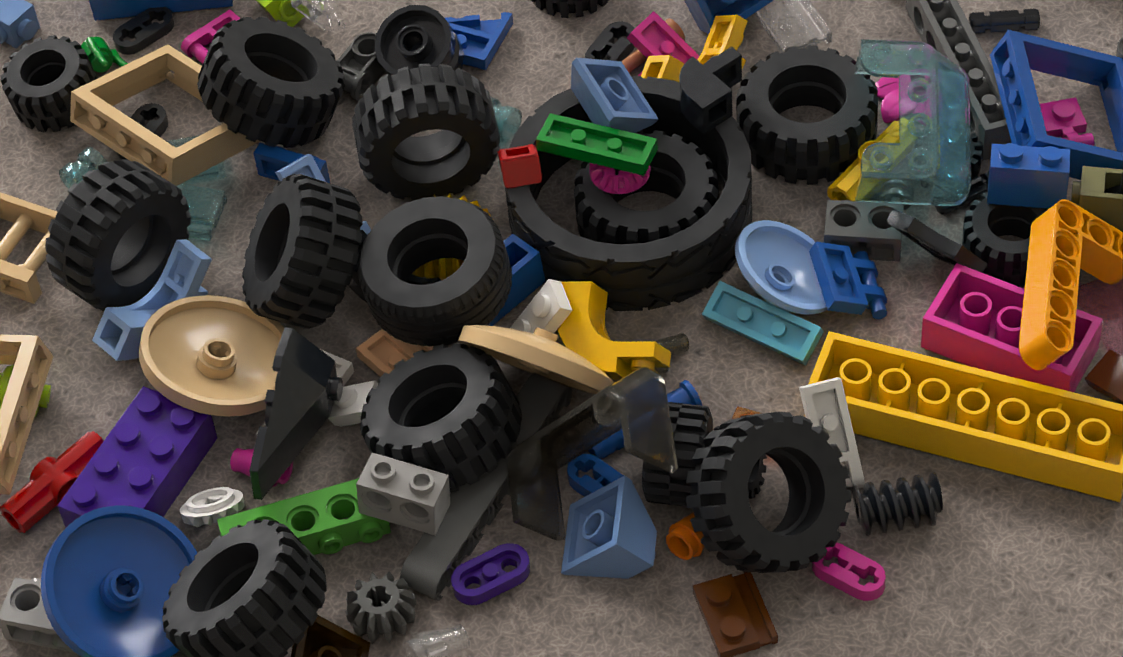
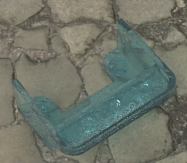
M861 39L855 65V74L899 78V143L879 142L869 145L864 150L861 158V175L855 201L931 206H956L963 203L968 197L971 188L969 77L966 71L925 42Z

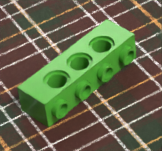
M358 479L217 519L222 536L229 533V529L237 525L245 526L248 521H262L263 519L278 521L286 525L313 555L320 553L334 554L339 552L344 546L361 541L372 543L379 540L383 535L391 533L388 521L359 513L356 488Z

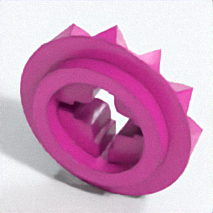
M590 163V178L594 185L602 191L611 194L633 192L641 188L650 176V166L645 176L622 170L616 175L614 168Z

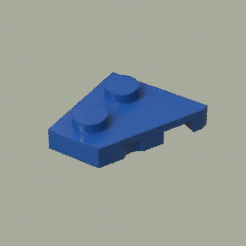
M509 12L501 13V19L480 21L479 15L464 16L458 19L452 17L445 18L461 42L464 52L463 64L483 70L487 69L513 25V15Z

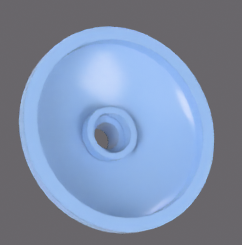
M762 220L747 225L736 240L735 256L739 269L750 287L770 304L791 313L810 315L827 310L809 253L815 241L800 230L777 221Z

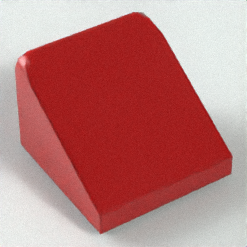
M531 144L497 151L506 188L537 184L542 181L539 155L535 145Z

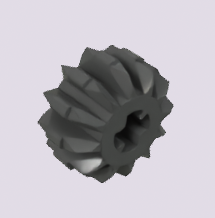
M372 572L368 582L357 579L355 584L356 591L347 592L346 601L348 606L345 611L347 621L350 622V625H353L354 632L359 637L367 634L372 644L378 639L379 634H384V638L389 643L392 640L393 631L405 636L407 631L406 624L414 623L416 617L414 609L416 599L415 594L412 593V590H409L408 583L404 578L394 581V576L388 572L382 579H378Z

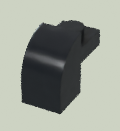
M733 47L711 57L703 65L697 59L691 57L680 71L681 111L684 117L703 134L732 116V89L730 88L742 81V56Z

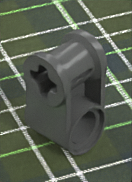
M372 32L362 33L354 38L351 45L338 59L345 78L343 91L351 94L352 98L357 101L364 98L363 94L372 84L374 85L385 73L384 68L378 62L374 49L376 33Z

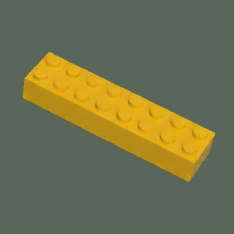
M828 332L808 385L836 377L842 379L854 434L1121 502L1123 495L1122 404Z

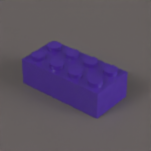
M143 386L58 504L65 528L85 513L115 505L138 507L164 517L218 438L212 415L184 408L170 401L160 392Z

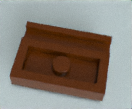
M744 572V574L734 577L732 574L692 585L693 595L719 657H733L759 649L764 645L778 643V634L751 572Z

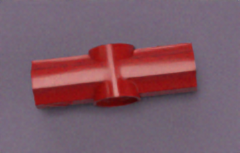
M94 431L91 433L87 432L57 459L51 456L42 459L32 470L30 482L0 506L2 516L19 533H26L53 508L58 506L103 443L102 437Z

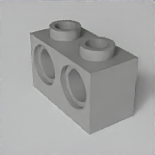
M371 453L356 483L359 513L435 536L450 506L449 475L376 453Z
M15 577L0 610V628L4 638L74 652L57 635L47 617L41 596V579L33 578L27 580Z

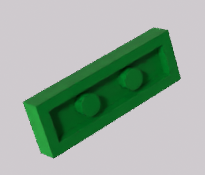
M552 113L547 117L536 138V146L539 151L645 176L658 150L657 138Z

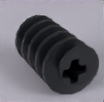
M935 472L929 475L927 484L921 475H915L911 487L906 478L900 477L896 481L895 490L889 480H882L879 493L872 482H866L863 494H861L855 484L852 486L857 520L866 536L871 535L872 524L875 522L878 523L882 533H887L889 520H893L898 530L901 531L904 528L905 518L908 517L915 528L920 527L922 515H926L931 526H935L937 515L943 510L941 486Z

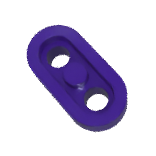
M506 543L459 565L451 577L454 596L463 604L478 605L520 585L530 574L528 553L520 545ZM509 565L516 567V569L510 572L503 570L504 567ZM472 583L480 585V587L476 589L466 588L468 585Z

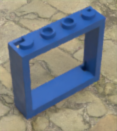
M1007 30L991 52L990 57L1011 143L1019 146H1053L1059 149H1070L1069 177L1081 180L1082 166L1123 169V58ZM1031 70L1099 86L1117 151L1047 135Z

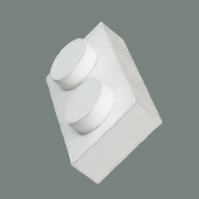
M548 279L510 329L534 334L537 327L555 333L573 311L562 282Z

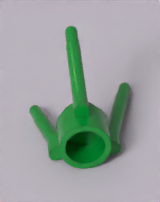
M88 37L81 45L96 72L102 73L107 71L112 66V63H116L119 67L128 64L120 57L117 50L110 49L106 41L101 37Z

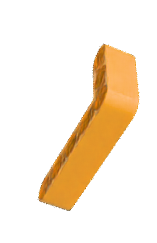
M1066 199L1058 201L1036 218L1031 225L1019 353L1024 362L1035 370H1043L1073 347L1080 269L1109 285H1115L1123 279V232Z

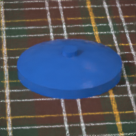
M115 505L85 513L63 530L46 555L41 574V596L47 617L62 641L81 657H172L179 650L166 637L162 620L164 602L169 599L168 592L172 584L177 583L183 568L189 566L194 561L197 551L185 534L173 523L149 510L133 506Z

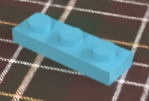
M719 281L702 312V316L705 319L805 366L824 332L820 326L722 281Z

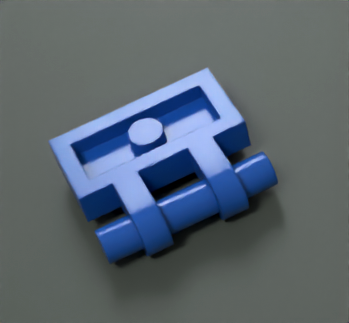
M815 242L809 253L827 310L862 315L867 308L870 309L874 319L886 317L888 314L885 306L887 297L884 289L878 286L876 280L878 271L875 263L869 259L868 253L866 251H859L852 256L849 246Z

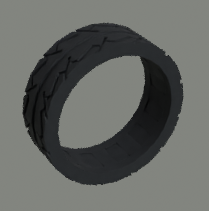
M631 76L658 117V120L653 125L643 129V133H653V130L664 131L666 136L672 137L673 134L685 138L686 144L694 143L702 150V155H707L712 161L714 171L717 173L718 181L722 185L723 191L720 198L706 215L692 226L670 237L637 244L619 245L595 242L574 235L555 224L538 207L536 199L543 185L556 170L572 159L537 150L536 138L547 117L552 113L592 123L571 88L553 96L535 110L536 114L528 116L514 134L509 148L535 145L539 155L542 181L537 184L513 188L505 187L509 226L512 231L511 234H515L540 252L545 276L543 285L548 279L561 282L592 281L608 292L606 310H608V307L614 311H643V308L647 307L648 310L669 306L673 301L680 303L703 292L702 288L706 287L708 289L724 276L721 273L725 270L730 271L737 261L735 256L736 240L742 230L752 223L751 150L744 132L732 116L705 134L693 126L681 111L679 82L650 76L647 79L641 76Z

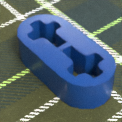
M592 454L577 455L571 459L567 467L570 486L584 497L624 476ZM590 469L593 470V478L586 474L581 478L579 477V470L583 472H588Z

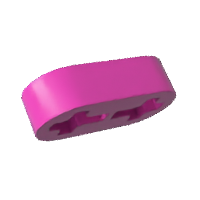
M836 543L834 547H825L827 549L826 556L818 562H812V570L815 576L859 600L872 601L879 598L884 592L886 575L883 567L840 543ZM833 556L838 558V564L832 563L829 567L823 565L824 559L830 560ZM868 575L874 577V583L868 582L865 586L859 584L860 578L865 579Z

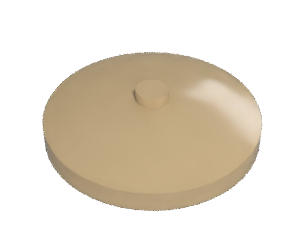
M212 295L186 297L161 307L148 319L141 334L139 362L144 375L152 386L167 399L184 408L214 416L249 415L266 409L265 398L267 389L275 390L277 372L273 371L272 366L284 326L278 321L256 315L246 302L238 299Z
M464 325L458 339L459 343L484 350L486 354L491 355L496 360L532 374H540L590 394L609 397L614 383L611 378L590 361L557 343L558 335L536 327L534 334L505 327Z

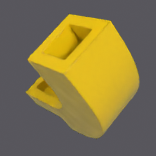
M738 14L715 16L703 51L697 60L703 65L711 57L719 55L730 47L737 51L743 41V33L748 21ZM671 55L648 56L641 77L647 79L650 76L679 82L680 71L684 63ZM742 58V69L746 62L744 58Z
M592 281L562 282L573 310L557 329L566 348L590 361L609 378L621 382H632L633 371L652 373L655 367H670L671 352L655 341L618 342L610 339L605 326L608 292Z

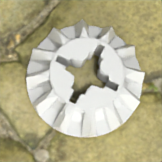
M216 487L201 491L191 496L181 506L180 514L183 522L196 527L204 524L211 526L217 523L219 518L236 514L245 507L243 493L229 487Z

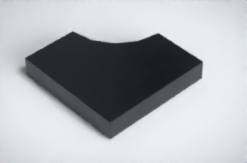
M893 209L886 220L890 226L941 261L953 266L958 263L981 273L987 266L985 261L963 245L939 234L910 215Z

